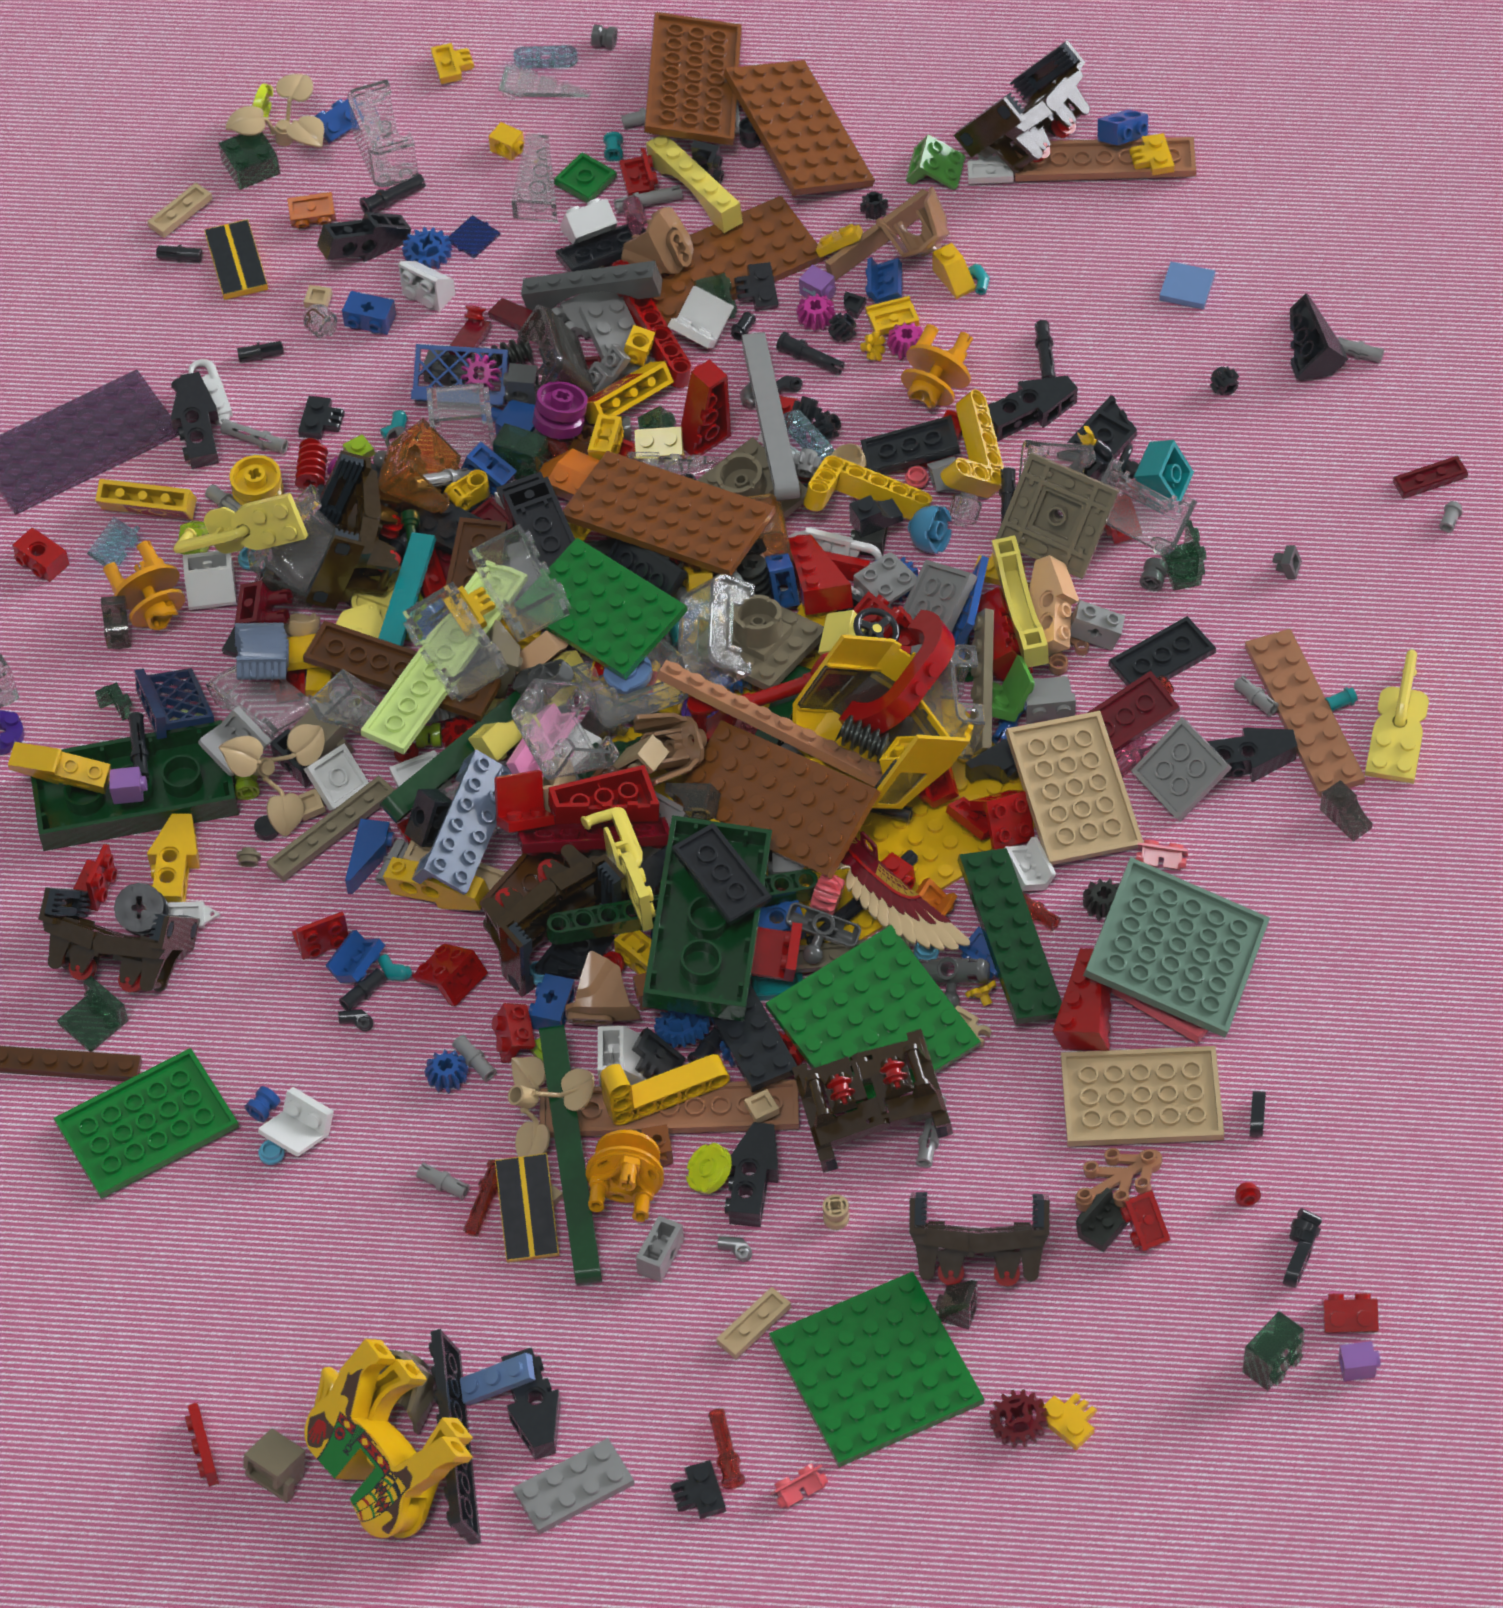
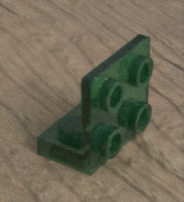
M1191 520L1186 521L1183 544L1161 548L1160 554L1162 560L1168 565L1167 574L1173 591L1200 586L1202 575H1205L1203 561L1207 559L1204 546H1200L1198 528L1193 527Z
M89 976L83 981L86 991L84 993L85 997L61 1016L57 1022L60 1027L83 1047L92 1052L126 1024L128 1017L124 1004L92 976Z

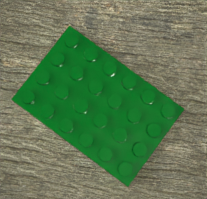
M576 538L514 605L517 612L625 680L688 611L685 604L579 538Z
M191 1048L53 1118L57 1128L100 1199L239 1128L238 1121Z

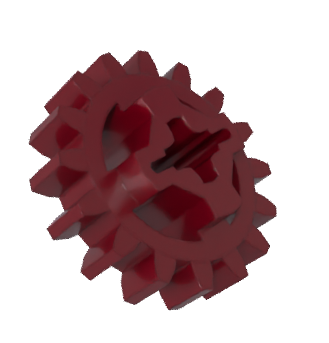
M1025 1389L1021 1390L1020 1395H1016L1014 1390H1011L1010 1397L1002 1394L1001 1403L993 1402L996 1410L989 1411L992 1419L989 1423L991 1429H994V1436L996 1438L1001 1437L1002 1444L1004 1445L1011 1441L1013 1448L1017 1446L1018 1442H1022L1023 1447H1027L1028 1440L1036 1443L1035 1436L1037 1434L1043 1436L1045 1433L1042 1427L1048 1426V1420L1045 1418L1048 1416L1047 1408H1044L1043 1400H1037L1034 1392L1027 1396ZM1033 1409L1036 1412V1420H1034L1032 1416ZM1002 1417L1005 1418V1427L1001 1424Z

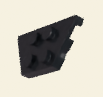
M1110 395L1077 431L1080 435H1086L1087 432L1084 426H1089L1094 437L1099 438L1111 448L1114 460L1125 449L1126 445L1131 443L1137 436L1136 427L1127 419V414L1124 410H1120L1113 395ZM1076 432L1060 449L1058 458L1075 461L1090 444H1082Z
M579 923L581 926L588 925L587 923ZM612 935L561 945L552 943L534 966V973L538 975H545L546 973L555 976L581 977L588 953L594 951L604 956L614 947L615 937Z

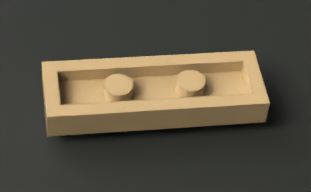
M194 183L147 221L148 227L165 238L212 200V194L199 184Z
M771 1287L716 1338L717 1344L736 1360L791 1309V1302Z

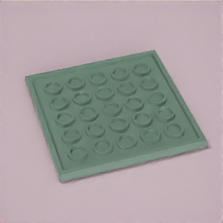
M1130 857L1083 976L1225 1038L1270 918Z

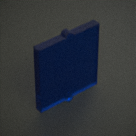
M472 215L449 235V241L451 245L458 248L459 252L463 251L475 259L500 236V232L489 226L488 222H483Z

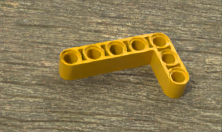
M974 389L956 403V410L969 460L957 458L942 470L940 474L944 484L952 489L990 498L1001 489L1000 470L1004 467L987 400L983 393Z
M827 456L809 481L803 504L809 510L821 511L835 490L859 500L869 495L875 501H885L892 498L903 514V517L911 520L919 509L931 506L932 496L925 491L840 457Z
M717 1054L706 1056L633 1085H630L620 1064L609 1065L600 1073L603 1103L613 1124L616 1126L627 1124L716 1090L730 1081V1076L720 1056Z

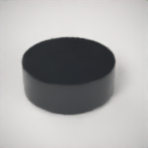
M268 815L258 818L254 823L255 834L261 840H272L279 834L271 825Z

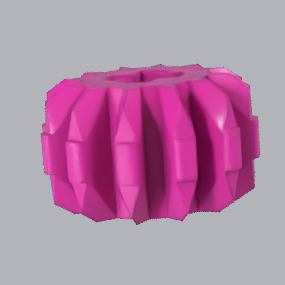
M818 293L813 297L808 294L806 299H800L799 305L796 308L799 325H803L805 330L812 328L814 333L819 328L824 331L826 326H831L828 320L835 315L833 301L828 300L826 295L819 297Z
M903 322L902 326L895 324L894 329L889 331L887 346L891 350L892 356L898 355L900 360L906 357L909 347L916 345L923 332L922 327H916L914 322L910 325Z
M475 354V362L470 358L466 359L470 365L469 368L466 366L461 367L463 371L467 372V374L461 376V379L468 380L464 386L466 388L473 386V393H477L480 388L481 392L486 394V386L491 390L495 389L491 382L492 380L495 382L500 381L494 374H498L501 371L499 368H493L497 363L495 360H491L488 363V355H484L481 361L480 356ZM478 369L482 371L485 369V371L483 372V375L485 377L483 379L479 377L478 379H476V377L478 376Z

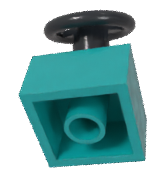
M1174 440L1149 442L1139 463L1129 460L1133 445L1131 443L1127 444L1119 458L1116 469L1112 473L1109 485L1114 487L1120 476H1123L1129 480L1132 479L1154 509L1179 507L1194 471Z

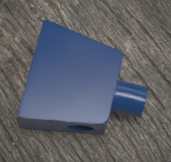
M511 400L503 410L492 407L488 414V420L495 422L496 436L519 451L527 453L529 439L535 430L533 425L535 405Z
M788 552L766 556V567L768 569L773 599L784 608L800 605L794 568ZM787 585L788 589L781 591L779 586Z

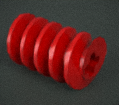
M307 438L299 444L295 486L300 489H316L318 485L325 484L324 478L326 476L328 449L320 441Z

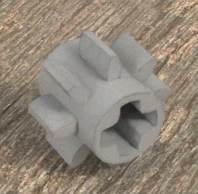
M804 448L801 449L800 455L794 453L793 459L797 475L811 478L814 472L817 471L822 462H820L821 457H817L818 453L816 451Z

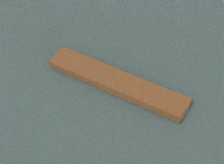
M920 190L882 219L896 235L898 233L893 226L895 223L902 220L907 228L919 219L916 211L923 207L925 208L924 201L928 196V191ZM876 223L862 234L860 241L842 248L825 261L827 273L835 276L836 281L890 239Z

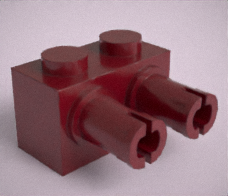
M263 581L240 584L235 623L289 624L290 613L288 609L273 611V607L291 604V599H293L292 591L289 588L270 591Z

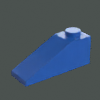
M360 819L345 878L348 894H353L381 864L384 856L388 855L389 847L394 845L395 833L391 832L390 822Z

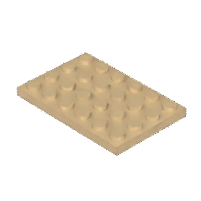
M1100 711L1007 728L1005 734L1023 790L1026 792V799L1041 846L1051 865L1138 848V842L1144 843Z
M1216 1046L1061 1052L1067 1147L1224 1140Z

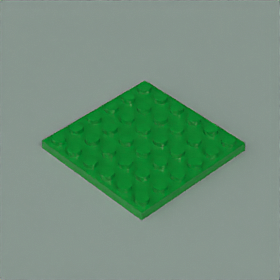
M892 925L766 1002L765 1006L812 1069L845 1057H849L850 1060L852 1055L859 1052L907 1041L906 1033L922 1029L935 1074L981 1044L979 1038L910 948L896 934ZM910 1068L908 1071L914 1087L916 1081L912 1068ZM873 1084L864 1086L868 1100L876 1097ZM857 1108L845 1111V1114L857 1110Z
M913 1271L769 1333V1338L838 1467H842L984 1404L982 1393Z

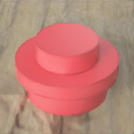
M920 466L911 467L905 474L906 484L917 489L924 487L929 480L928 473Z

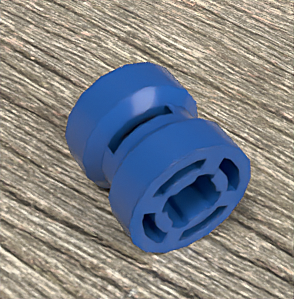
M261 1086L255 1093L256 1097L250 1099L244 1107L251 1117L259 1122H265L270 1116V1110L276 1109L281 1101L275 1092L268 1087Z

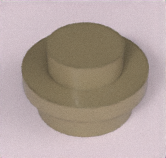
M245 847L242 848V851L236 853V858L241 866L255 867L258 866V861L261 860V854L255 848Z

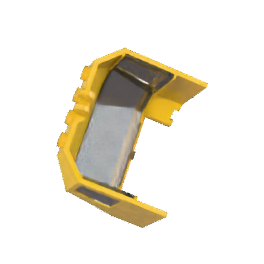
M841 635L793 702V723L803 728L811 729L817 735L827 740H833L839 746L852 751L850 750V741L845 746H842V737L836 740L842 727V723L838 719L852 701L868 703L887 693L917 653L913 651L911 655L900 649L901 643L890 638ZM921 700L911 714L902 722L879 735V737H882L886 732L889 733V746L897 736L915 737L903 754L891 763L875 787L801 750L799 751L810 760L876 788L880 795L872 809H903L907 803L954 764L970 742V733L974 725H968L960 737H950L925 702ZM857 746L853 751L859 754L860 746ZM868 750L860 755L871 762H877L878 755L868 759Z

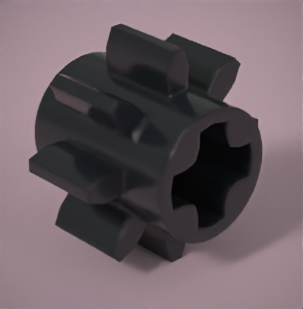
M870 192L866 196H862L860 212H865V218L876 220L881 218L882 215H886L888 199H883L882 193Z
M839 313L828 320L831 324L828 328L829 334L836 341L842 339L845 342L856 335L853 329L857 325L849 314L845 313L842 315Z
M1219 367L1211 375L1210 380L1213 383L1210 384V387L1215 393L1219 392L1220 395H1230L1238 388L1239 382L1237 379L1239 375L1234 368L1230 370L1229 367Z
M802 396L801 401L795 400L792 411L797 413L795 418L812 423L814 416L822 412V408L817 407L819 401L806 396Z
M828 410L814 416L816 422L812 424V429L818 438H823L824 441L839 436L837 430L841 429V421L836 414H830Z

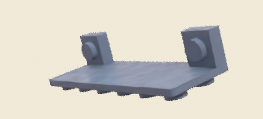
M477 749L463 760L455 779L460 782L431 851L422 857L412 877L413 881L421 884L427 878L431 879L433 877L463 895L468 892L497 824L494 779L498 776L512 774L509 768Z

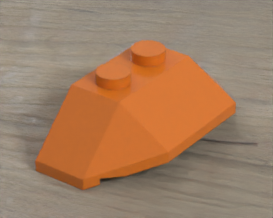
M572 448L544 463L539 472L542 473L544 478L548 476L557 496L570 501L600 460Z

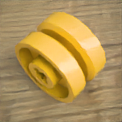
M247 456L237 461L231 468L229 479L233 499L241 505L285 494L279 465L267 456Z

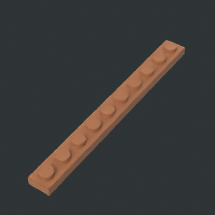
M666 660L658 672L656 679L863 782L878 788L884 780L881 766L877 762H871L861 757L857 752L849 751L839 746L835 741L827 740L817 735L811 729L803 728L788 718L772 713L768 708L758 706L750 702L746 697L736 695L728 691L724 686L714 684L706 680L702 675L682 668L678 663Z

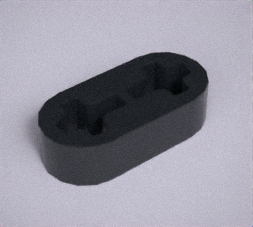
M1265 1091L1252 1092L1249 1136L1263 1137Z
M1302 1240L1298 1242L1286 1270L1283 1284L1297 1288L1311 1256L1313 1244Z

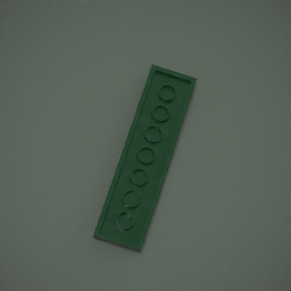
M1007 848L959 854L957 861L1015 1025L1057 1019L1062 1001Z

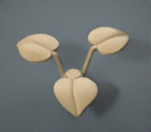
M306 74L287 75L277 82L276 91L278 95L288 98L286 120H279L275 127H273L267 117H263V110L255 106L239 108L229 117L226 123V130L247 136L260 134L267 124L271 134H275L276 143L280 146H289L294 140L312 147H323L324 124L319 118L303 116L298 121L293 120L290 123L292 100L304 102L309 99L313 92L312 79Z
M300 724L290 731L287 739V746L293 752L290 755L270 758L261 757L263 746L258 739L251 736L235 737L219 746L233 774L239 777L261 776L262 781L267 782L279 793L280 796L276 795L269 798L267 815L273 828L280 835L288 836L300 823L304 814V805L297 794H284V791L270 780L269 776L275 770V762L296 757L300 765L308 766L319 759L325 743L324 732L319 725Z
M532 1056L523 1058L513 1057L511 1060L514 1085L508 1092V1101L512 1105L521 1107L520 1112L525 1113L533 1121L525 1122L518 1129L515 1140L516 1152L518 1157L544 1154L550 1142L549 1128L546 1125L539 1124L538 1118L529 1109L537 1105L539 1096L564 1097V1105L567 1109L571 1111L582 1110L591 1099L595 1083L594 1075L585 1069H573L562 1078L561 1087L563 1092H539V1087L546 1079L544 1062L540 1058Z

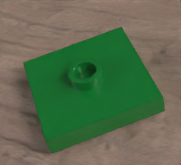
M581 152L554 178V184L588 203L595 199L617 178V171Z

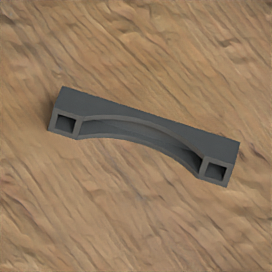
M648 261L523 278L521 296L526 308L539 313L551 311L565 299L588 292H614L636 299L660 297L663 280L656 262Z

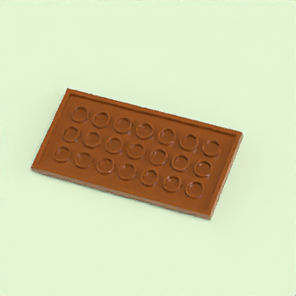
M655 12L644 133L733 146L737 98L723 74L725 68L739 67L742 24Z
M805 60L725 68L723 74L792 196L873 187L875 182L873 175Z
M781 195L741 212L743 223L725 233L714 224L690 235L694 248L690 265L683 267L679 273H661L660 275L663 280L660 297H652L667 325L671 318H678L693 286H697L729 303L736 300L737 295L745 293L736 292L735 287L744 284H735L734 278L748 276L747 266L749 264L770 262L774 282H777L825 260V256L820 258L816 252L817 242Z
M606 451L563 509V513L569 523L731 577L775 515V506Z
M721 720L704 749L703 761L692 769L674 802L688 809L690 815L698 819L710 821L714 818L723 823L771 829L770 852L832 879L878 799L880 792L876 788Z

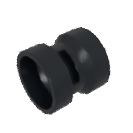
M748 117L743 118L739 123L740 144L745 148H756L761 144V140Z

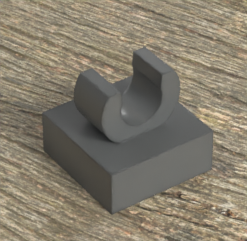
M1286 545L1284 554L1275 553L1272 562L1277 563L1276 571L1284 572L1287 579H1296L1302 560L1295 545Z

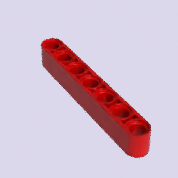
M619 260L614 262L612 266L626 265L630 263L627 261ZM617 293L619 298L623 297L636 326L655 332L650 352L656 362L665 361L674 381L671 385L675 388L686 387L689 384L691 363L672 331L667 327L666 321L652 298L636 299Z

